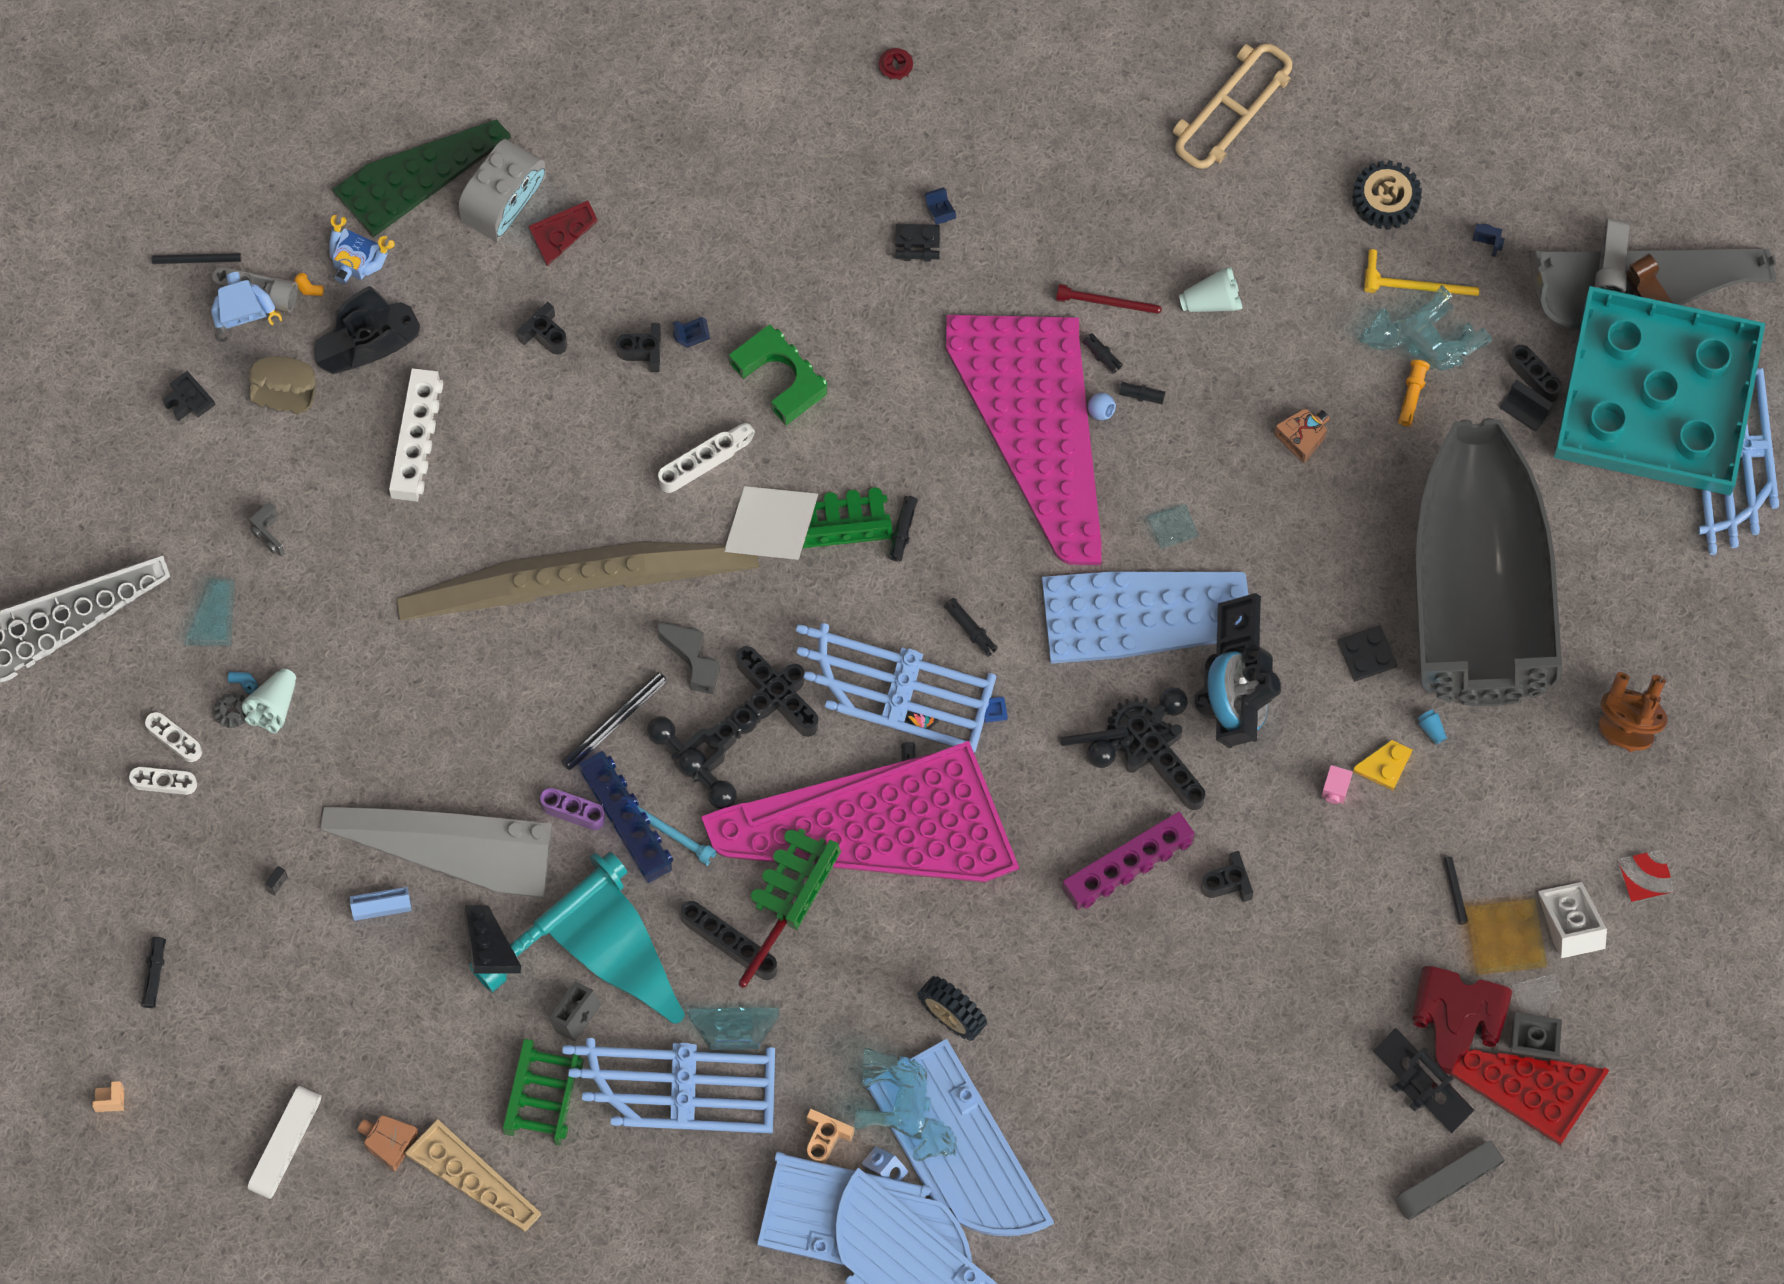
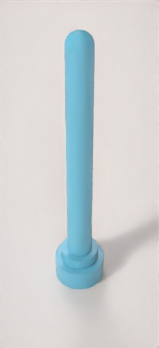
M628 799L621 800L620 804L623 808L695 852L700 862L708 866L710 864V861H708L710 856L715 857L717 852L710 845H699Z

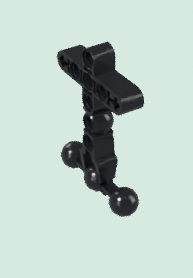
M743 646L737 652V668L758 689L751 696L750 701L747 700L745 705L734 708L725 720L709 730L700 729L685 742V745L675 736L676 730L673 722L665 716H657L649 722L646 729L647 736L653 743L666 745L672 751L671 759L677 760V767L682 774L687 777H693V782L700 781L708 789L707 796L712 806L717 809L730 807L736 800V789L728 781L717 780L710 772L724 762L726 751L734 745L737 738H741V734L752 732L757 723L761 722V719L768 717L776 709L801 735L810 737L817 732L818 715L796 693L803 687L805 682L803 678L805 672L801 665L790 664L777 673L754 648ZM765 673L768 676L765 678H759L757 677V674ZM795 674L798 675L800 678L797 680H791L789 676ZM781 689L783 692L774 694L772 690ZM764 703L766 706L764 708H757L755 704ZM791 704L798 706L796 710H790L787 707ZM746 717L749 720L742 723L738 721V718ZM723 731H729L731 733V735L728 737H724L720 734ZM704 742L709 744L710 748L717 751L707 761L703 753L696 749Z

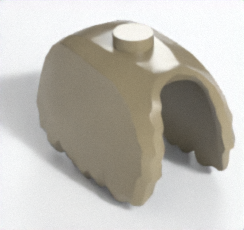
M273 356L260 358L251 365L248 373L249 382L252 383L250 386V399L253 403L260 407L267 405L268 408L275 409L276 411L282 410L285 412L291 410L294 414L306 412L312 407L316 390V378L309 364L291 357Z

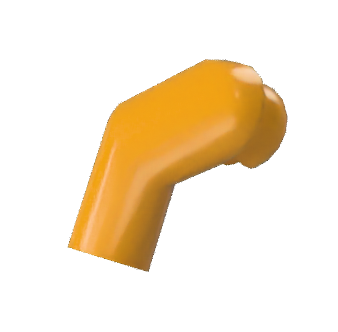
M305 273L297 274L294 282H297L298 289L303 295L323 296L324 285H312Z

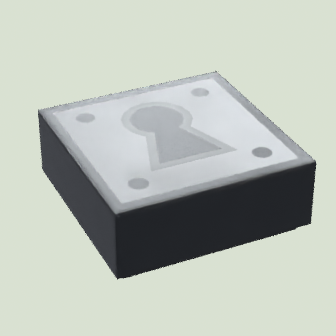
M280 866L276 867L265 883L267 891L274 896L288 878L285 869Z

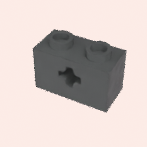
M574 982L549 1016V1020L558 1034L576 1041L600 1008L601 1003L594 990Z

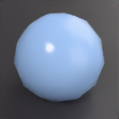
M1097 393L1088 402V411L1096 420L1104 421L1109 419L1115 411V401L1107 393Z

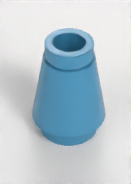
M1433 709L1417 718L1420 722L1418 725L1435 745L1447 739L1439 714L1435 713Z

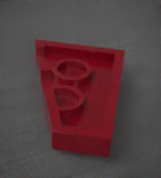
M585 201L528 226V229L546 266H548L595 225L598 219L589 201Z

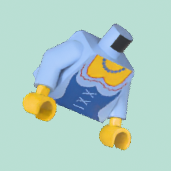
M333 215L331 224L334 226V229L331 230L329 251L334 268L338 269L334 278L338 282L346 284L350 276L362 280L365 275L369 276L380 270L388 255L387 249L394 247V241L390 240L386 246L387 236L380 237L378 243L348 229L344 228L342 231L341 227L346 224V218L342 217L341 224L339 225L336 223L337 215Z

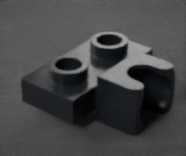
M188 371L170 383L174 391L163 399L167 409L178 406L174 409L177 421H180L191 411L199 418L215 406L214 400Z

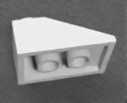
M1582 882L1538 891V897L1552 941L1561 958L1605 949L1607 928Z

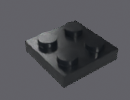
M1381 625L1338 639V645L1354 682L1397 668L1398 664Z

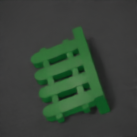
M877 487L869 490V497L860 498V494L856 490H849L846 494V499L838 500L837 495L833 492L826 493L824 495V502H816L803 548L891 539L892 524L890 514H885L883 504L887 503V495H882L881 489ZM870 504L871 516L863 517L861 505ZM847 507L849 518L840 519L839 508ZM825 509L827 521H818L816 510Z
M801 828L798 832L788 830L785 833V841L790 845L787 851L779 849L774 852L773 858L779 866L776 871L767 869L763 872L762 878L768 884L765 891L755 889L751 893L752 901L757 904L756 909L762 911L764 907L776 913V918L781 921L785 917L788 926L795 930H798L841 853L837 842L829 840L828 844L825 845V839L820 838L819 841H816L806 836L805 830ZM796 849L810 854L811 856L808 861L793 855ZM785 868L800 874L798 879L793 880L783 875ZM774 888L789 894L786 900L772 895L771 893Z

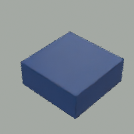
M990 698L984 715L985 723L1008 720L1005 698Z

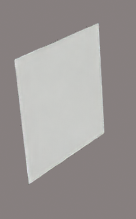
M744 486L726 543L725 552L799 560L818 494Z

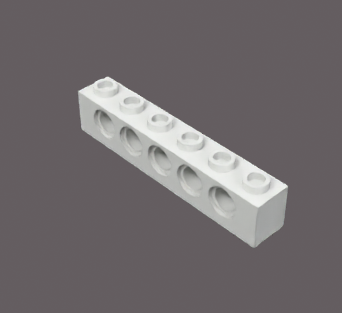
M413 368L411 370L389 488L392 499L418 502L419 494L423 495L425 482L422 481V476L427 474L428 461H425L426 454H430L432 449V441L429 438L430 433L434 434L436 426L433 416L439 410L437 394L442 393L443 380H440L438 371ZM422 393H429L427 397H420ZM419 413L426 414L423 417H416V415ZM415 433L422 434L420 437L417 438L412 437V435ZM412 453L418 454L415 458L408 457ZM409 473L415 474L412 478H405V475Z

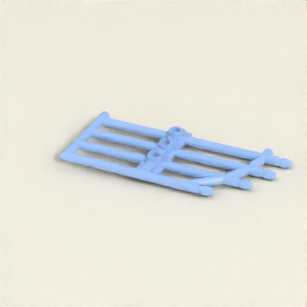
M1757 368L1755 378L1762 435L1749 436L1747 424L1741 452L1748 507L1736 515L1733 492L1731 496L1724 494L1727 520L1714 523L1711 491L1701 490L1705 525L1698 527L1699 535L1706 534L1710 555L1717 553L1715 532L1728 529L1731 548H1737L1739 544L1737 537L1738 524L1749 518L1752 535H1758L1760 531L1758 509L1769 496L1771 498V508L1777 509L1779 507L1763 368ZM1765 457L1767 483L1756 497L1751 458Z
M825 623L820 624V630L812 627L808 628L805 625H797L796 631L798 633L807 634L810 637L819 639L818 651L798 647L796 654L819 661L823 675H816L813 672L805 671L803 678L828 686L840 702L836 703L835 701L827 700L826 708L950 746L966 742L959 738L904 722L907 710L972 729L969 742L973 752H976L985 719L984 715L996 680L995 674L988 673L986 679L922 661L923 654L916 650L901 648L899 654L829 633V625ZM827 642L897 662L895 672L891 674L828 655ZM830 665L891 683L889 693L887 695L836 680L833 677ZM919 669L984 688L981 700L918 682L916 679ZM913 690L976 708L978 710L975 721L910 702ZM843 691L885 703L883 714L878 715L855 708Z
M593 1038L586 1039V1046L565 1045L562 1048V1053L588 1056L590 1069L579 1070V1068L569 1069L568 1076L594 1079L601 1092H583L582 1100L609 1102L625 1116L624 1118L620 1116L611 1117V1125L773 1134L775 1048H766V1055L696 1052L697 1044L673 1043V1050L597 1047ZM597 1056L672 1060V1073L600 1070ZM696 1061L765 1065V1078L696 1074ZM605 1079L671 1083V1096L613 1093ZM695 1084L765 1087L764 1101L695 1097ZM625 1103L670 1105V1119L641 1118ZM695 1107L764 1110V1124L694 1120Z

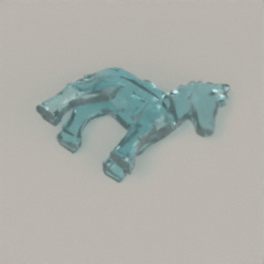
M1441 285L1430 303L1392 325L1389 319V312L1384 308L1379 309L1371 327L1364 330L1365 333L1360 335V342L1368 344L1369 347L1376 348V350L1381 349V351L1387 348L1391 350L1395 346L1404 343L1408 346V351L1412 356H1417L1420 360L1427 362L1431 368L1446 370L1454 368V366L1461 367V364L1465 362L1462 357H1466L1473 351L1487 346L1492 341V338L1484 328L1476 332L1468 322L1457 341H1443L1433 324L1450 313L1454 306L1448 302L1452 298L1450 292Z
M865 1047L863 1067L878 1066L884 1069H863L861 1087L869 1088L878 1082H891L899 1087V1091L896 1096L893 1112L858 1108L855 1115L854 1129H864L867 1126L880 1125L894 1128L908 1137L922 1140L913 1150L912 1155L913 1159L918 1162L942 1155L944 1158L948 1154L956 1156L957 1138L954 1136V1132L951 1131V1127L945 1126L942 1121H936L934 1118L924 1116L925 1111H930L931 1097H927L926 1069L915 1059L911 1061L908 1057L904 1058L901 1056L899 1061L893 1055H884Z

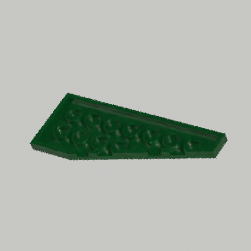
M496 119L366 164L332 190L336 197L374 238L491 153L500 141L510 139L511 135Z

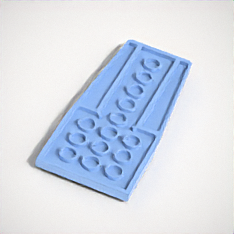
M1099 572L1042 577L1050 662L1052 664L1117 659L1217 643L1218 603L1248 595L1246 574L1243 572ZM1242 616L1236 621V625L1240 623Z

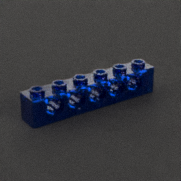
M602 750L580 762V772L647 883H650L672 871L671 862L674 860L667 849L663 850L660 843H662V840L657 831L652 832L649 824L651 823L646 813L639 811L637 807L639 802L633 793H628L625 788L628 785L623 775H617L614 770L616 768L614 760L610 755L607 757ZM603 775H607L610 777V779L606 782H602L599 780V778ZM613 794H620L622 796L616 801L610 799ZM624 813L633 814V817L630 819H623L621 816ZM637 831H641L645 834L641 838H635L633 836V834ZM648 850H653L656 852V854L653 857H647L644 855L645 852Z

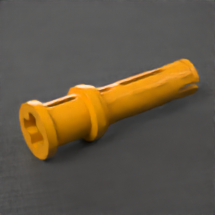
M1415 359L1410 362V375L1405 381L1407 391L1398 419V424L1402 423V426H1412L1419 393L1425 387L1426 382L1424 378L1430 365L1422 360Z

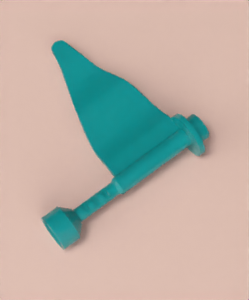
M612 852L607 853L603 858L593 853L589 856V859L596 870L534 921L533 926L512 942L510 946L513 952L518 957L541 936L550 934L558 944L600 979L639 999L671 1023H680L684 1019L685 1013L671 988L662 963L639 914L621 892L624 886L620 879L628 873L626 868ZM471 961V962L468 964V966H469V968L471 969V971L473 972L472 961ZM474 974L491 993L507 981V974Z

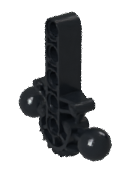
M1175 687L1165 689L1160 695L1159 704L1154 708L1147 704V698H1144L1143 703L1139 702L1138 697H1135L1134 703H1131L1128 698L1125 700V705L1119 702L1117 704L1118 710H1111L1112 716H1109L1107 719L1109 725H1107L1106 730L1127 727L1128 736L1108 741L1098 740L1092 742L1087 750V758L1090 764L1096 768L1108 767L1114 762L1116 751L1121 749L1126 752L1125 757L1129 772L1134 773L1139 768L1150 763L1188 809H1200L1204 804L1205 790L1170 748L1176 741L1181 739L1182 727L1178 724L1171 725L1162 721L1166 715L1177 716L1185 711L1188 705V698L1185 692ZM1135 724H1139L1143 727V729L1141 731H1135L1134 729H1132V726ZM1160 727L1164 728V730L1159 732L1156 731ZM1155 742L1157 747L1149 748L1146 746V743ZM1133 743L1137 747L1135 752H1131L1130 749L1132 748ZM1162 759H1168L1171 761L1172 764L1169 766H1164L1160 763V761ZM1181 776L1186 781L1184 783H1177L1174 778ZM1197 794L1200 796V799L1193 801L1189 798V795Z

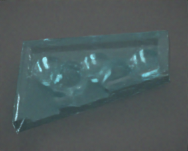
M234 580L210 581L186 638V646H231Z

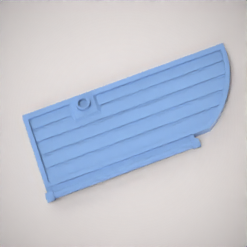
M947 1039L880 1075L876 1079H869L864 1082L866 1089L871 1093L922 1184L931 1187L930 1198L943 1202L948 1209H951L960 1225L976 1232L993 1236H1020L1043 1230L1054 1224L1053 1219Z
M777 1152L775 1155L777 1163L757 1246L845 1266L841 1262L838 1252L836 1220L841 1197L855 1170ZM865 1173L972 1262L965 1233L953 1213L943 1202L926 1199V1195L929 1196L931 1191L930 1186H920Z
M858 1168L855 1171L841 1197L836 1220V1240L841 1262L855 1273L846 1279V1284H997L861 1169Z

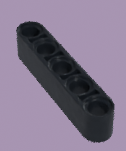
M688 901L683 904L681 908L683 924L747 969L760 946L699 903ZM689 911L698 913L694 918L686 916V913ZM708 924L716 926V929L713 931H707L704 928ZM727 937H732L735 939V942L725 944L723 940ZM746 950H750L754 953V955L747 958L744 957L742 953ZM769 952L755 973L756 976L763 980H771L777 974L776 958ZM765 963L773 966L768 971H764L760 967Z

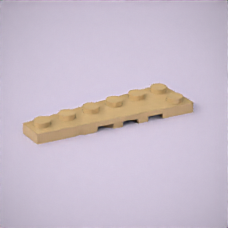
M438 1119L405 1152L409 1159L523 1232H526L541 1216V1212Z

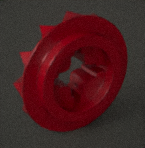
M892 48L880 56L879 69L883 76L889 77L890 80H901L905 76L908 77L911 70H913V59L907 51L900 48ZM894 58L900 64L898 70L892 66Z

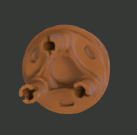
M1623 672L1616 674L1610 691L1604 694L1601 699L1600 706L1605 715L1598 722L1599 731L1607 739L1609 745L1620 746L1628 752L1645 750L1653 744L1654 734L1664 730L1668 718L1659 703L1661 700L1660 694L1666 680L1662 679L1660 675H1653L1647 691L1640 693L1626 689L1630 678L1629 675Z

